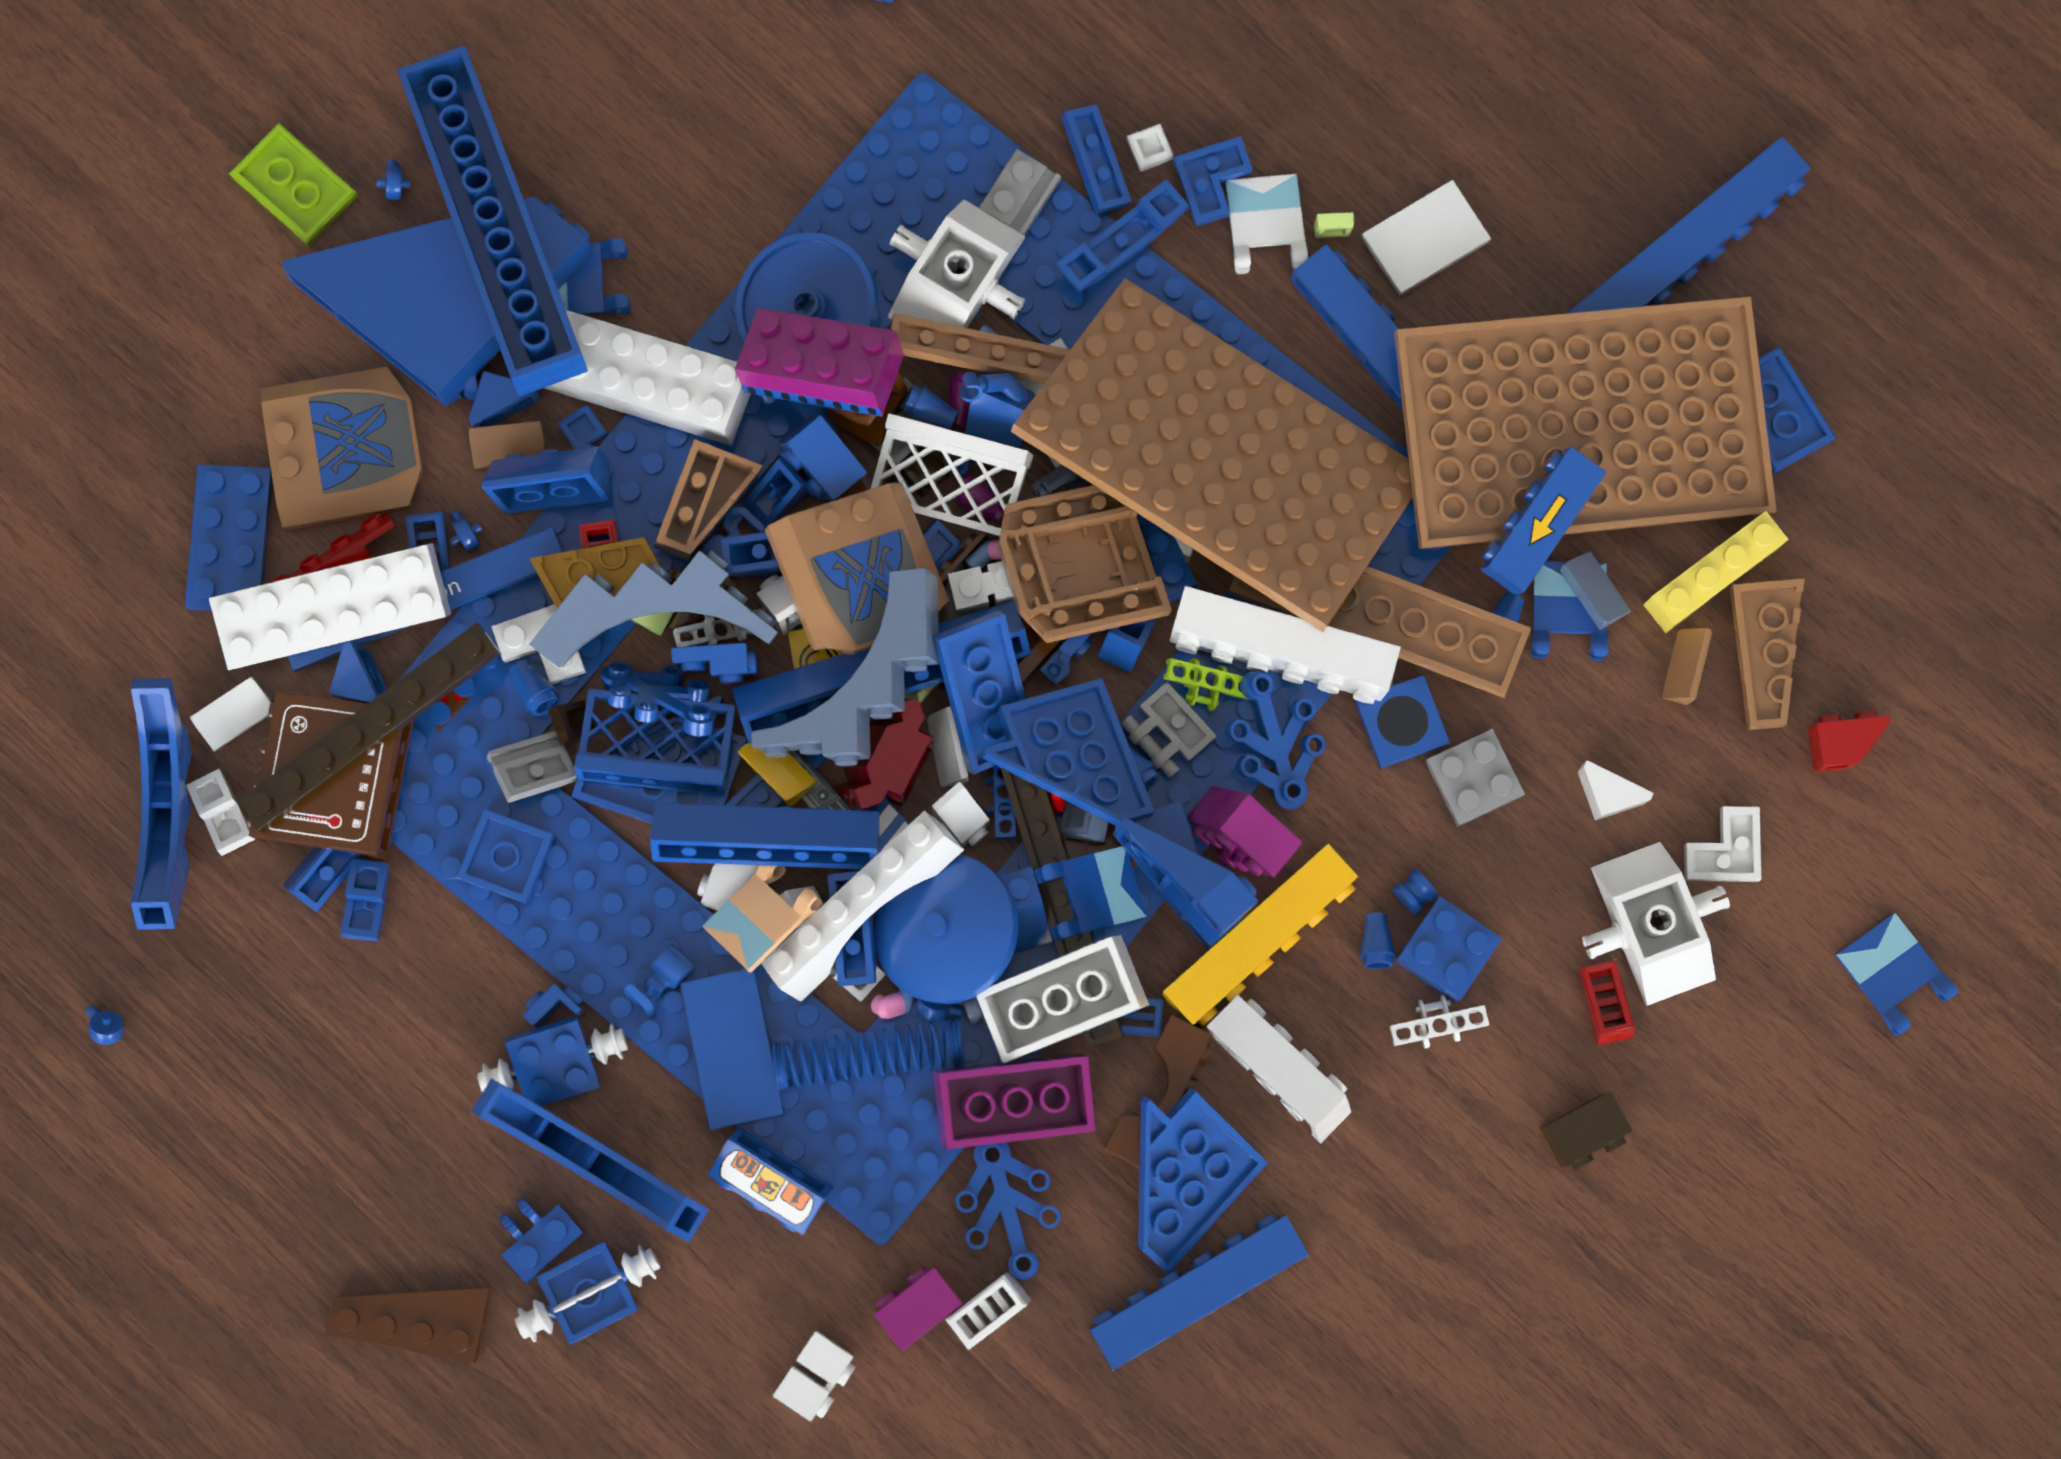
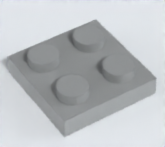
M1493 729L1425 761L1457 827L1525 795Z

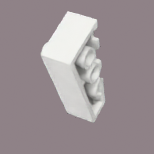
M1237 995L1207 1026L1209 1033L1245 1070L1251 1069L1254 1072L1253 1076L1267 1092L1273 1096L1278 1094L1281 1097L1280 1102L1297 1121L1304 1119L1308 1122L1313 1132L1311 1135L1321 1144L1351 1113L1347 1097L1344 1094L1347 1088L1333 1074L1326 1077L1317 1069L1320 1063L1309 1051L1303 1049L1299 1052L1290 1044L1293 1040L1292 1036L1278 1023L1272 1027L1263 1018L1266 1015L1265 1011L1254 1000L1250 998L1245 1002Z

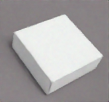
M1161 124L1127 136V142L1140 172L1173 160L1174 155Z

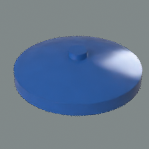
M821 233L790 235L775 241L763 249L744 272L736 295L735 316L737 327L745 343L758 308L874 327L879 304L877 285L870 268L863 258L843 241Z
M958 855L938 875L904 890L877 910L874 925V941L878 959L891 981L902 991L915 998L935 1004H954L967 1001L991 987L1010 963L1018 938L1019 922L1017 907L1010 889L993 869L971 857Z

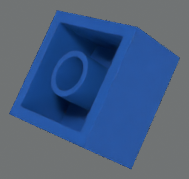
M821 415L810 416L777 443L782 449L778 454L779 457H783L796 471L799 470L805 478L803 481L807 485L808 493L814 499L818 497L822 500L834 501L867 473Z
M1439 896L1432 903L1394 962L1456 1003L1463 998L1502 938Z

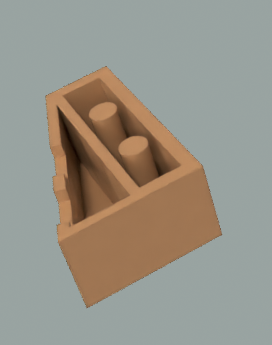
M694 439L653 548L688 561L760 474L763 465Z

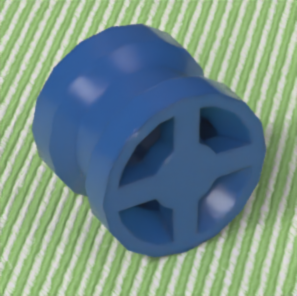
M1416 869L1408 874V880L1404 883H1397L1392 888L1393 893L1402 905L1415 916L1422 911L1423 904L1427 901L1432 902L1438 897V893L1432 884Z

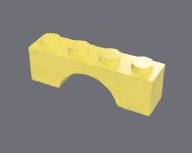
M1765 511L1651 596L1644 604V607L1662 630L1667 633L1712 597L1779 549L1789 539L1767 511Z

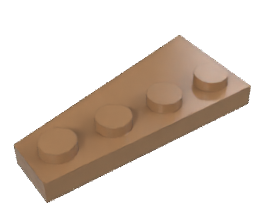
M1805 578L1733 584L1730 586L1747 730L1779 728L1787 725L1792 687L1791 674L1793 660L1796 655L1797 645L1795 642L1797 626L1800 622L1801 593L1804 590Z

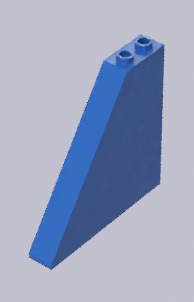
M535 196L525 198V205L556 287L559 290L593 253L588 241L590 236L579 224L574 222L570 225L565 221L561 211L552 203L547 202L544 204ZM452 218L288 259L281 265L288 279L445 407L464 389L467 381L474 374L477 375L500 351Z

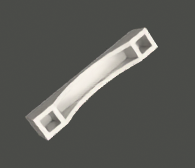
M923 811L761 962L762 966L780 990L802 1001L828 977L842 947L869 916L904 890L938 875L964 849L945 825L926 811Z

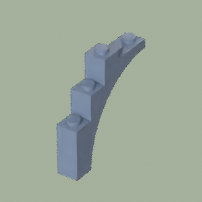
M711 550L707 556L699 551L673 584L668 582L672 575L657 563L653 562L649 567L642 562L616 596L611 593L614 586L602 576L596 574L592 578L585 574L529 645L557 667H563L582 646L607 629L633 618L663 612H692L718 617L745 628L768 644L774 640L779 632L773 628L777 621L761 608L754 613L744 605L748 598L735 587L730 585L727 590L722 587L730 576L724 570L728 563Z
M926 568L890 572L888 601L880 630L868 655L851 679L828 701L805 716L778 727L751 732L752 747L764 752L765 757L769 758L786 757L787 751L800 750L801 754L806 755L822 753L825 757L835 761V765L854 766L858 764V759H869L870 718L886 719L892 717V712L905 711L904 670L912 672L924 671L927 669V665L939 664L932 637L939 634L937 576Z

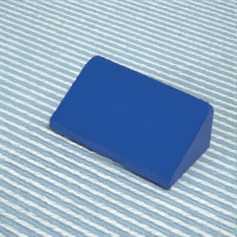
M314 847L285 881L283 886L317 913L349 874L351 860H361L364 854Z

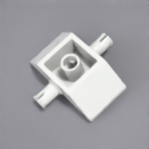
M966 200L959 203L945 217L929 241L909 231L903 225L898 227V234L894 233L890 246L899 249L917 261L909 272L888 315L889 319L892 320L895 313L967 328L982 304L985 305L986 303L1007 314L1011 319H1015L1018 315L1017 311L1020 312L1025 299L999 285L998 279L1024 241L1025 236ZM959 268L964 270L963 274L953 273Z
M1661 842L1591 867L1612 920V927L1582 937L1584 947L1597 942L1600 943V945L1586 950L1590 959L1618 948L1624 950L1646 1006L1716 980L1710 941L1700 917L1730 907L1728 897L1716 902L1712 901V899L1726 894L1721 885L1691 897L1681 870ZM1652 915L1654 918L1661 917L1663 920V924L1658 927V930L1656 927H1652L1650 923Z

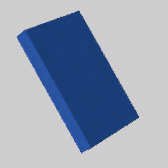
M1780 346L1758 358L1772 475L1836 438Z

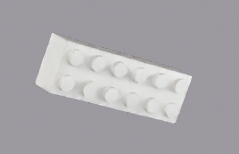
M566 310L588 372L547 386L544 389L732 446L751 395L744 393L735 371L736 361Z
M433 543L209 598L228 670L451 615Z
M1185 586L1169 641L1176 643V649L1186 653L1196 654L1197 650L1211 653V659L1221 663L1232 664V661L1236 660L1246 663V668L1251 671L1261 670L1268 673V670L1282 673V679L1292 683L1303 684V681L1307 680L1317 683V688L1321 691L1338 694L1339 690L1353 693V699L1367 704H1374L1375 700L1382 701L1389 691L1401 648L1400 646L1329 626L1322 632L1301 618Z

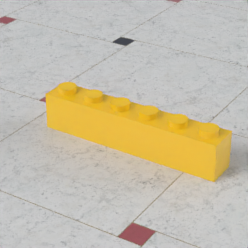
M1327 844L1168 986L1161 995L1185 1022L1191 1025L1198 1022L1203 1027L1219 1013L1214 1006L1224 997L1231 1002L1246 988L1242 983L1243 980L1252 972L1258 978L1274 963L1269 958L1279 948L1286 953L1301 939L1297 934L1301 928L1307 923L1313 928L1329 913L1324 908L1331 901L1336 899L1340 904L1354 892L1356 888L1352 883L1358 876L1336 851Z

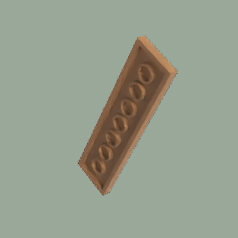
M1369 566L1366 567L1328 624L1332 628L1400 646L1398 658L1502 698L1507 693L1531 627ZM1234 576L1229 588V594L1270 610L1300 618Z

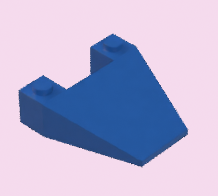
M1125 817L1118 822L1113 833L1115 838L1183 924L1207 951L1239 924L1244 918L1243 915L1258 902L1254 897L1257 893L1255 888L1245 877L1240 876L1237 878L1233 872Z

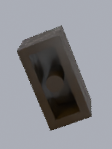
M1611 1091L1597 1096L1540 1127L1560 1167L1572 1165L1574 1170L1592 1162L1594 1159L1591 1153L1603 1147L1606 1152H1610L1625 1144L1624 1136L1632 1132Z

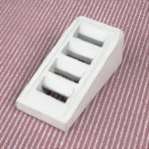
M1007 1271L950 1315L946 1321L969 1350L1026 1307L1031 1299L1012 1273ZM1003 1286L1015 1304L1011 1306L999 1290L1000 1287ZM990 1295L1003 1310L1002 1314L999 1315L987 1300V1297ZM977 1305L981 1307L991 1322L988 1325L974 1309ZM965 1314L969 1316L979 1330L975 1335L961 1318Z

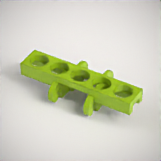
M1173 658L1166 659L1168 667L1163 679L1184 684V687L1188 688L1186 699L1189 706H1194L1198 702L1206 704L1208 711H1214L1216 706L1219 705L1218 698L1221 693L1249 700L1238 689V684L1241 683L1243 676L1228 673L1226 666L1219 665L1216 670L1201 666L1199 660L1194 658L1189 662ZM1174 666L1184 669L1182 677L1174 675ZM1208 672H1212L1216 676L1213 686L1208 685L1206 682ZM1226 679L1232 681L1231 689L1225 688ZM1199 687L1209 689L1208 697L1198 695Z

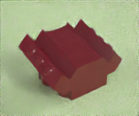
M905 698V711L892 712L891 718L871 722L870 758L858 759V764L854 766H843L848 781L832 786V788L849 808L864 809L882 803L884 797L897 806H904L934 745L932 741L934 736L919 729L925 717L918 698Z

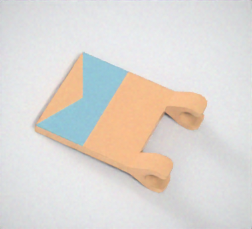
M759 865L756 873L702 926L750 973L804 919L812 916L823 906V901L810 888L803 890L793 907H791L768 886V884L780 879L785 874V866Z

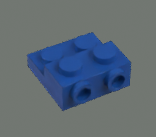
M747 643L671 648L672 663L678 667L681 666L682 671H685V673L707 671L706 665L710 664L711 676L720 678V683L723 685L745 683V676L759 675L758 654L755 651H751V647Z

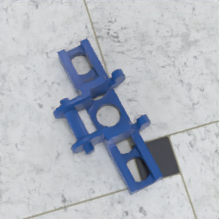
M996 765L993 766V777H988L985 780L986 786H993L994 783V806L988 807L986 814L993 816L995 813L996 841L1009 838L1016 840L1015 813L1010 797L1001 798L997 794V790L1000 787H1006L1004 777L998 776V771L1001 768ZM1001 822H1010L1011 831L1009 833L1000 832Z

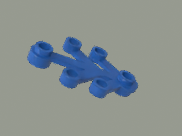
M612 662L602 668L600 678L603 681L604 688L609 691L608 704L616 708L628 707L631 700V690L638 693V702L635 705L634 715L636 720L645 723L654 722L657 719V704L684 718L683 730L687 734L707 736L713 731L714 716L708 706L701 704L688 706L675 699L707 700L710 685L706 681L691 680L687 683V687H680L683 671L681 668L671 665L662 667L661 673L635 671L625 662Z
M1261 670L1248 672L1241 680V692L1247 699L1255 701L1266 739L1251 731L1250 725L1244 720L1229 722L1225 733L1230 741L1241 742L1272 760L1276 774L1262 768L1260 760L1254 755L1242 756L1237 760V773L1244 778L1251 777L1272 789L1273 799L1281 808L1289 810L1299 808L1304 804L1308 795V787L1304 778L1314 757L1324 752L1326 742L1319 734L1304 736L1300 744L1302 751L1292 769L1288 755L1304 721L1310 720L1314 716L1315 705L1309 699L1295 700L1291 704L1290 717L1281 733L1270 698L1273 690L1272 678L1268 673ZM1258 679H1261L1264 683L1262 692L1256 688V681ZM1301 703L1307 708L1305 716H1301L1299 713ZM1237 724L1242 728V735L1239 738L1234 734V727ZM1311 739H1314L1317 743V749L1314 752L1309 747ZM1247 760H1250L1253 764V769L1250 773L1246 772L1244 768ZM1290 784L1295 788V795L1292 798L1287 793Z
M1007 1142L976 1146L974 1149V1160L977 1168L965 1190L956 1196V1207L963 1213L974 1211L978 1205L977 1195L989 1176H991L995 1191L975 1227L968 1230L966 1243L970 1248L976 1250L985 1247L988 1242V1233L1001 1211L1013 1253L1008 1262L1009 1270L1018 1279H1029L1035 1275L1039 1264L1036 1255L1032 1251L1027 1250L1015 1207L1038 1219L1041 1226L1048 1229L1054 1228L1059 1224L1061 1215L1056 1207L1044 1206L1010 1187L1005 1171L1027 1181L1030 1189L1035 1192L1045 1191L1050 1184V1177L1046 1171L1042 1169L1034 1170L1011 1157L1010 1147ZM992 1147L998 1149L1000 1153L999 1159L995 1162H989L985 1158L986 1150ZM1037 1173L1043 1174L1046 1178V1184L1042 1188L1034 1187L1031 1182L1033 1175ZM965 1194L971 1195L974 1199V1204L969 1209H964L959 1204L961 1196ZM1053 1210L1057 1218L1053 1224L1048 1225L1043 1222L1042 1214L1044 1211ZM981 1231L984 1234V1242L981 1245L975 1246L970 1242V1234L972 1232ZM1020 1257H1027L1030 1260L1031 1267L1028 1271L1021 1272L1017 1269L1016 1261Z

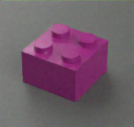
M923 1266L906 1279L910 1287L900 1295L894 1289L876 1303L880 1310L874 1314L875 1318L901 1352L963 1304L936 1267L928 1271Z

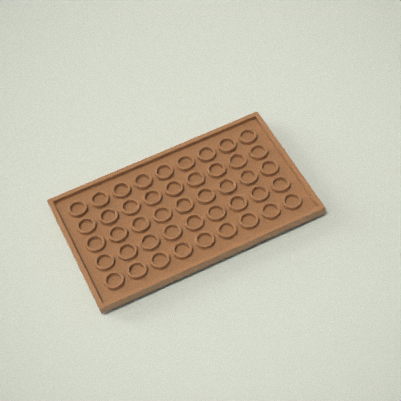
M1124 278L1025 408L1011 430L1018 437L1322 632H1324L1413 498L1409 459L1126 278Z
M1751 297L1406 328L1394 331L1419 549L1486 543L1493 540L1500 541L1506 532L1502 526L1514 510L1520 512L1527 502L1523 496L1529 486L1535 480L1540 482L1547 473V470L1543 467L1549 457L1556 450L1561 452L1570 446L1605 470L1606 474L1565 534L1761 515L1765 511L1768 514L1777 512Z

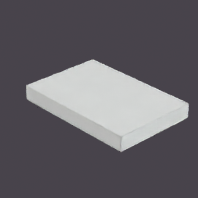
M1453 180L1364 232L1361 236L1399 296L1488 244L1491 240V237Z

